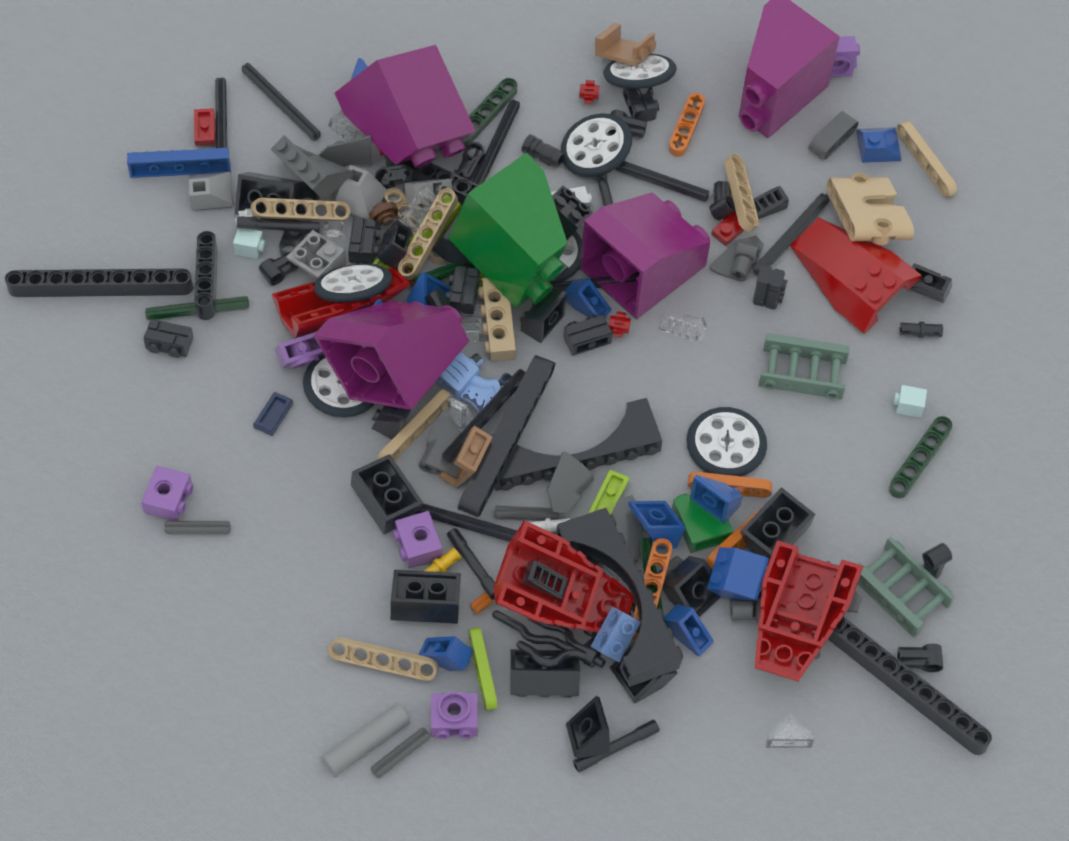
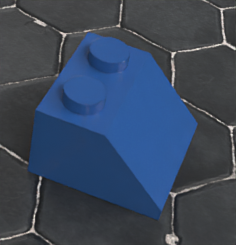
M719 547L707 589L725 599L757 601L769 558L738 548Z

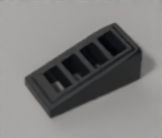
M781 186L772 188L753 199L758 210V219L787 209L789 199Z
M532 560L527 563L521 583L561 601L563 600L569 579L544 564ZM536 572H539L538 578L535 579ZM543 575L546 576L544 584L541 582ZM550 578L553 579L551 588L548 586ZM558 581L561 582L559 592L555 590Z

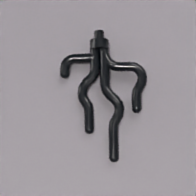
M498 610L492 613L494 619L518 631L526 641L533 644H549L562 650L554 658L548 659L541 656L533 646L524 641H518L516 647L530 655L533 661L540 666L547 668L557 667L570 658L581 660L591 668L595 666L603 668L606 660L600 657L601 653L591 647L598 634L596 632L583 630L586 635L591 637L583 645L574 639L573 633L568 627L545 624L528 619L546 630L563 634L565 637V641L554 636L532 634L525 625Z

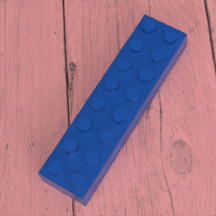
M229 148L127 153L130 178L219 172L231 173Z

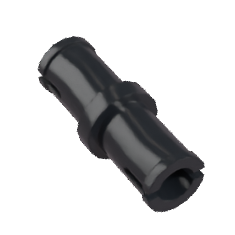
M922 321L919 323H900V326H902L899 327L900 336L911 335L918 336V338H924V336H943V324H925Z

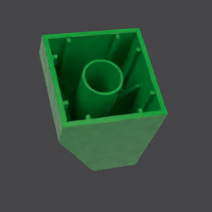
M527 153L468 193L448 238L515 308L519 307L529 298L534 304L542 301L553 288L549 282L565 266L560 257L568 243L545 172Z

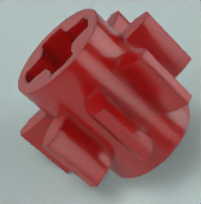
M586 80L585 84H580L579 98L584 99L585 104H593V100L599 99L600 85H595V80Z
M617 311L616 316H610L609 328L613 331V337L622 338L623 333L629 334L631 318H626V312Z

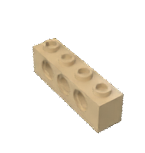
M482 278V286H478L479 299H483L484 302L483 305H480L481 317H485L486 323H482L483 335L488 337V341H485V354L490 355V362L515 360L516 348L510 301L487 278ZM497 299L498 302H492L490 300ZM498 317L500 320L496 321L493 318ZM495 336H502L503 338L496 339Z

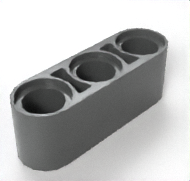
M841 111L812 139L808 149L826 160L855 132L859 122Z

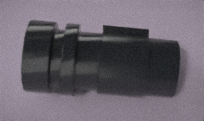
M532 134L527 136L521 149L523 153L530 154L533 158H539L540 162L548 166L559 167L565 156L563 152L549 144L543 143L542 139H537Z

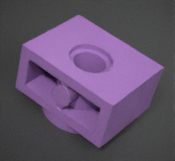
M855 36L839 37L831 77L853 75L854 68H857V56L860 55V45L856 43Z
M316 332L279 343L275 348V352L281 369L290 366L291 369L299 368L310 364L313 360L317 361L320 359L319 356L324 353L313 336Z
M156 465L141 502L144 513L178 521L180 514L183 515L185 511L186 498L193 491L194 484L191 482L190 474Z
M429 511L395 521V529L392 530L393 537L396 543L400 542V557L402 561L407 562L408 568L432 562L435 558L439 559L442 557V546ZM423 537L425 540L419 541L417 538Z
M457 691L431 693V737L447 739L450 736H459L462 739H469L477 736V693H460ZM451 710L460 712L458 715L449 714Z

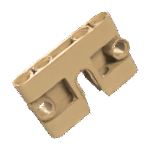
M854 173L850 178L828 179V195L851 241H872L877 245H886L890 237L892 240L913 239V223L904 206L893 205L894 197H897V193L888 177H868L862 173Z

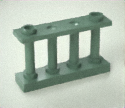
M766 333L763 351L770 352L767 372H761L758 386L765 387L766 389H780L823 396L829 399H842L845 385L838 384L840 364H846L850 346ZM778 353L790 355L788 376L775 374ZM799 357L811 359L809 379L796 377ZM820 360L832 362L830 383L817 381Z
M890 536L884 546L886 552L868 567L863 566L858 585L914 638L921 632L924 625L922 619L940 603L948 609L955 596L948 587L943 586L919 564L899 541H895ZM892 558L902 565L900 569L884 582H880L874 576V573ZM910 573L918 582L901 597H896L890 591V588L906 574ZM926 588L934 597L916 613L912 612L905 604Z

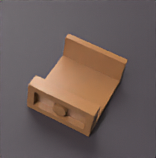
M613 23L595 38V56L637 66L654 52L656 48L655 33L651 32L639 43L621 39V24Z
M473 426L454 462L459 467L458 479L441 471L439 478L458 488L476 472L492 436Z

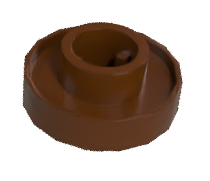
M383 201L373 207V210L369 213V218L377 220L378 225L388 226L394 222L399 209L396 203Z

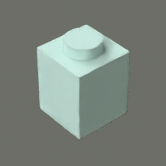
M238 229L233 241L234 253L239 256L259 259L260 253L264 252L266 247L263 232L251 229Z
M902 385L900 392H895L893 405H897L896 413L921 418L925 408L927 389Z

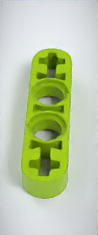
M469 628V642L473 650L472 656L485 711L497 709V698L481 628Z

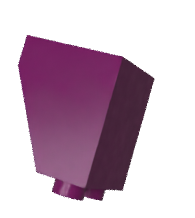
M770 0L763 7L747 65L738 116L746 129L752 132L757 130L767 139L829 86L840 37L790 0Z
M436 45L376 60L334 93L343 114L365 136L370 135L371 141L395 165L412 160L414 167L418 168L437 159L435 152L441 151L444 159L453 157L466 149L463 140L476 132Z
M651 192L603 206L584 220L580 270L589 278L611 276L615 279L597 282L598 284L636 279L637 281L601 285V289L637 320L706 266L710 237L701 226H691L684 220L679 208L672 201L666 200L664 202ZM640 272V275L637 278L628 279L634 273Z
M388 301L329 318L313 335L350 400L409 410L414 408L469 342L461 325L463 322L462 316L456 309L447 305L443 307L423 305L416 301L412 303Z

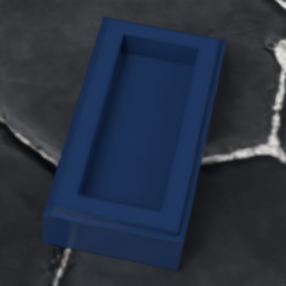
M274 392L255 420L253 427L273 436L292 407L293 400Z

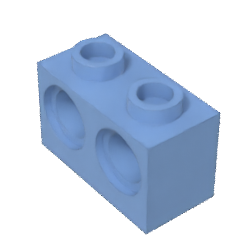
M612 606L591 647L620 662L641 622Z

